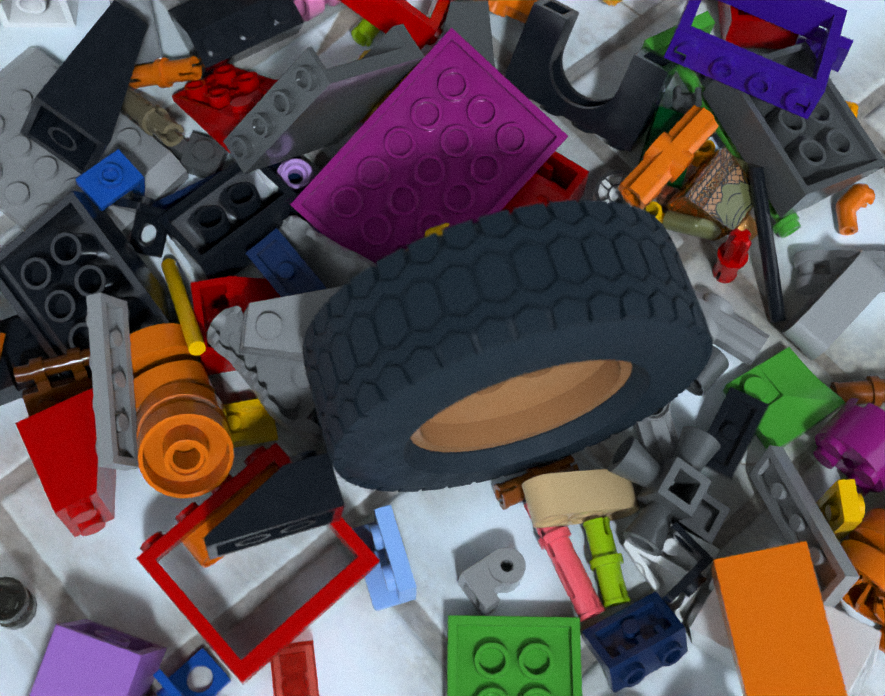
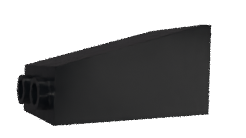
M114 0L36 95L20 132L81 175L96 165L112 139L148 24L140 19L132 9L124 7Z

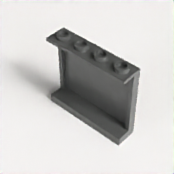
M404 24L393 26L362 59L327 69L312 46L307 47L223 142L244 174L336 144L425 56Z

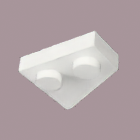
M687 532L713 559L716 558L720 550L719 548ZM669 533L667 534L661 556L647 554L634 547L627 540H625L622 546L649 586L661 598L698 563ZM713 562L702 572V574L705 577L707 576ZM700 587L689 598L682 592L668 605L681 623Z

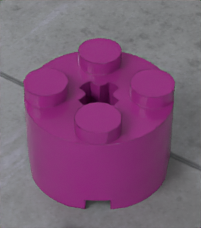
M851 398L815 435L817 448L813 451V455L826 468L833 469L835 466L848 477L847 479H855L857 493H861L865 497L869 492L880 493L885 489V411L872 403H868L864 408L855 405L859 399Z

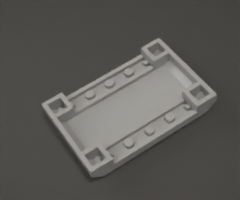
M28 47L0 71V211L24 231L71 191L83 192L76 184V178L81 175L20 132L36 95L60 67L59 64L41 50ZM120 112L112 139L99 162L119 149L145 177V197L152 198L156 202L173 194L189 179L187 170L170 150L141 130L139 126ZM130 191L126 195L121 197V199L129 200L130 194L134 193ZM111 205L105 209L123 235L127 237L132 232L136 213Z

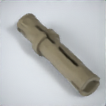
M128 85L121 109L139 122L141 130L151 136L154 134L166 146L173 147L179 144L183 139V135L179 134L184 132L182 126L170 119L169 114L164 108L159 105H152Z

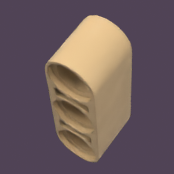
M607 469L542 474L530 478L522 484L534 528L583 524L588 520L599 517H609L610 521L633 515L640 510L632 482L609 472Z

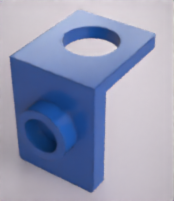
M119 149L76 178V184L101 211L108 208L130 191L136 195L145 196V177Z
M201 648L169 678L161 669L153 674L154 678L162 686L156 692L158 696H216L231 682L228 675L204 648ZM197 667H206L213 674V682L204 692L192 691L187 683L189 673Z

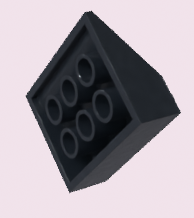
M71 191L0 251V291L49 358L67 354V349L78 346L81 347V350L90 348L89 329L86 323V296L101 292L127 301L130 334L152 325L163 323L180 324L172 299L105 210L101 211L84 192ZM88 365L87 368L90 373L92 372V370L90 368V365ZM72 370L61 372L65 379L74 377Z

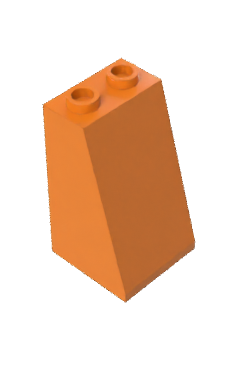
M807 541L714 559L711 568L712 578L743 696H848Z

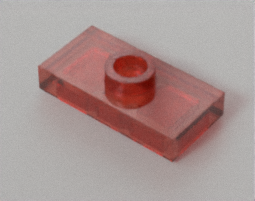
M313 640L290 643L270 661L274 696H320Z

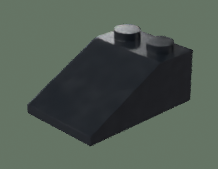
M309 450L290 457V464L283 465L204 537L209 560L340 521L345 505L328 453L317 456L316 450Z

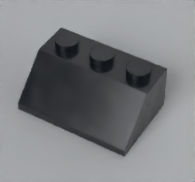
M190 0L168 10V14L190 56H196L200 62L195 65L202 66V78L213 74V70L226 64L232 65L297 34L304 24V20L293 0Z
M236 161L157 218L159 224L180 252L204 280L237 275L252 263L245 253L276 228L279 230L283 220L289 216L297 215L307 222L290 205L297 198L296 193L268 166L244 174Z

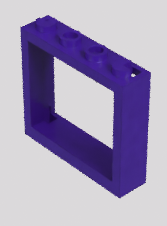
M687 0L664 55L665 59L808 120L826 90L847 10L824 0H719L821 44L812 77H809L691 26L701 0ZM821 26L823 28H826V31L821 30L818 27ZM675 50L682 54H685L686 56L676 53Z

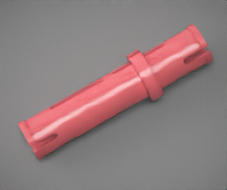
M526 503V504L524 505V508H525V510L527 511V513H528V515H529V517H530V513H529L528 506H527V503ZM567 526L536 528L540 537L537 542L542 550L545 549L550 557L578 617H580V622L589 620L604 612L605 608L597 596L569 538L572 535Z

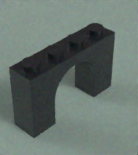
M538 0L534 2L504 77L528 99L543 105V109L547 113L554 116H563L573 121L579 130L601 136L614 149L631 152L642 142L678 64L665 59L663 55L645 46L634 54L614 97L608 99L588 98L571 86L563 69V52L580 12L557 0Z

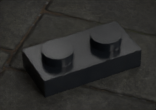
M730 387L707 432L719 442L721 448L704 467L732 481L769 405Z

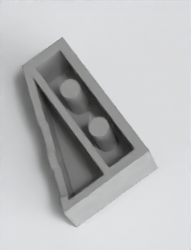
M342 286L249 303L243 316L239 354L304 362L302 348L311 320H314V316L324 303L329 302V298Z

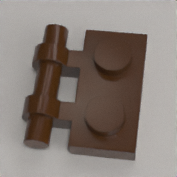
M78 346L67 349V354L48 359L39 356L29 359V364L13 367L17 383L34 380L37 385L36 387L24 389L22 393L29 417L93 388L92 372L89 373L87 368L90 365V348L81 350V347ZM72 370L74 377L52 382L50 375Z

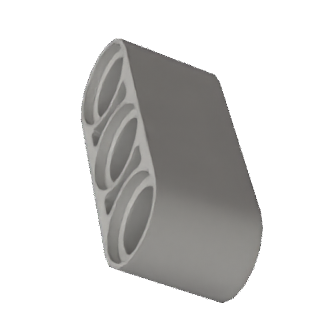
M863 250L857 251L840 266L787 323L782 333L811 360L816 359L831 346L884 289L885 271Z

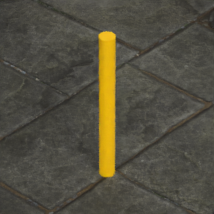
M171 258L165 259L161 267L189 353L194 356L204 353L206 346L177 262Z

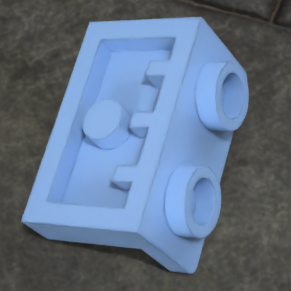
M391 504L374 509L375 522L353 528L355 533L380 560L377 567L364 577L373 608L376 611L416 599L415 580Z

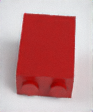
M93 388L16 423L54 513L74 537L95 534L106 526V522L115 518L116 469L99 467L98 455L95 448L97 440L95 412L92 406Z

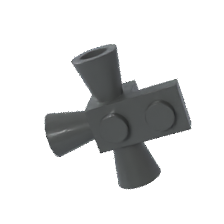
M684 426L674 457L659 463L633 436L627 438L614 453L607 470L643 486L637 499L647 506L622 533L623 537L634 547L647 554L661 556L670 524L675 521L685 531L709 544L713 543L730 508L706 492L712 480L700 473L721 448L719 442L712 435L697 427Z

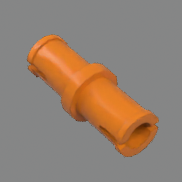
M196 56L169 60L165 57L157 58L154 63L135 65L130 80L136 79V81L129 82V86L132 89L158 85L160 88H168L177 82L198 81L202 77V66H192V64L200 62Z

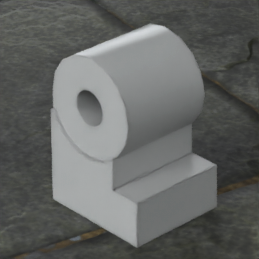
M502 547L460 574L458 584L479 615L487 616L497 609L500 601L497 596L498 593H509L519 586L526 570V562L523 555L511 547Z

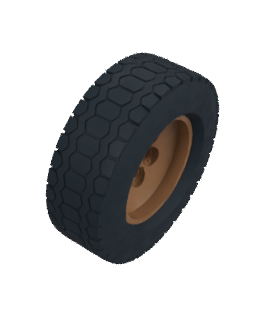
M577 200L549 202L546 208L544 203L514 208L512 214H509L508 210L478 217V223L473 224L472 220L454 225L443 229L442 236L433 233L409 244L408 251L402 248L377 261V267L371 265L350 280L351 284L342 286L329 298V302L324 303L314 316V320H311L302 348L304 368L326 448L338 475L355 486L358 485L361 488L370 490L418 492L421 489L422 491L444 489L446 486L448 488L465 486L473 482L480 483L500 478V476H508L526 471V469L556 461L558 458H564L584 450L587 446L591 447L610 438L612 434L617 435L635 425L636 421H642L657 412L658 408H663L698 378L711 357L712 339L708 323L676 246L664 225L657 218L644 210L634 206L631 208L630 205L611 201L607 204L606 201L582 200L578 204Z

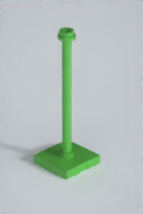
M706 11L695 16L691 26L710 34L716 22L710 13ZM676 26L646 39L641 49L646 46L664 56ZM675 50L676 53L686 56L685 54H682ZM678 64L676 72L688 91L694 93L696 87H701L703 93L705 87L695 72ZM702 95V105L700 108L705 107L714 115V119L719 125L716 130L717 135L731 155L743 160ZM769 201L770 214L776 223L773 226L774 234H779L781 239L801 227L798 222L800 218L797 213L780 218Z

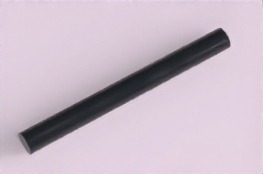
M756 167L749 169L748 175L771 323H780L787 320L764 168Z

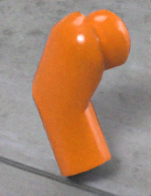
M859 183L852 185L837 200L836 213L839 234L848 236L858 232L856 212L861 207L866 208L867 203L872 205L875 200L874 190L869 188L867 184Z

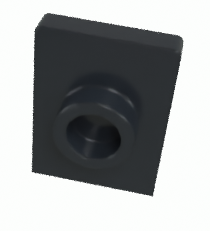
M130 194L129 200L120 198L111 206L136 213L129 242L138 254L161 258L167 233L159 224L157 218L164 214L166 210L154 207V199L136 194ZM153 225L156 229V239L152 245L145 247L141 241L142 231L146 226Z
M676 521L670 526L668 533L698 563L662 598L667 605L673 602L682 592L689 598L707 580L702 572L714 560Z

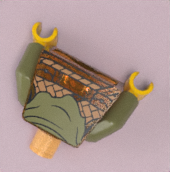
M708 139L694 154L695 157L691 163L697 168L686 180L682 188L668 202L666 207L669 210L664 213L659 203L651 201L646 206V212L654 215L667 230L716 241L729 235L735 228H738L740 231L747 229L752 234L749 239L751 241L757 236L755 220L748 214L753 208L748 164L744 160L732 155L725 146L714 151L715 144L712 140Z

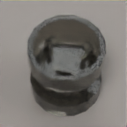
M1 577L0 626L9 630L23 628L32 621L36 614V598L20 581L13 577Z

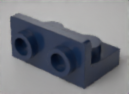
M656 591L582 631L584 643L605 670L608 685L614 693L625 687L636 686L645 676L663 666L675 664L688 651L685 626Z

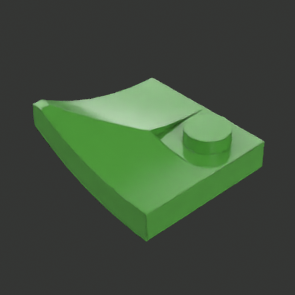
M790 347L729 382L722 390L727 395L730 387L769 405L755 434L766 450L770 445L785 447L845 404V401L828 388L807 368Z

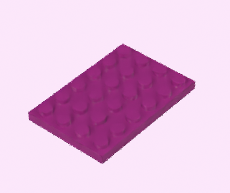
M451 27L290 205L324 236L349 250L357 252L377 265V261L401 248L405 250L409 244L424 238L426 230L431 227L449 223V226L445 227L446 229L472 220V223L475 224L478 223V217L500 212L568 138V135Z

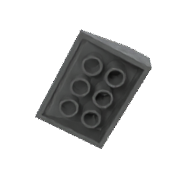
M807 42L761 55L809 77H812L817 61ZM830 77L824 94L808 120L717 80H713L702 93L743 160L748 164L749 169L756 167L764 168L768 199L780 218L804 210L885 166V160Z

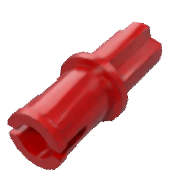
M738 228L733 229L727 241L718 248L717 262L712 268L714 278L721 272L717 280L718 282L725 284L734 281L738 270L747 263L749 257L748 250L752 244L749 240L752 235L749 230L740 231Z

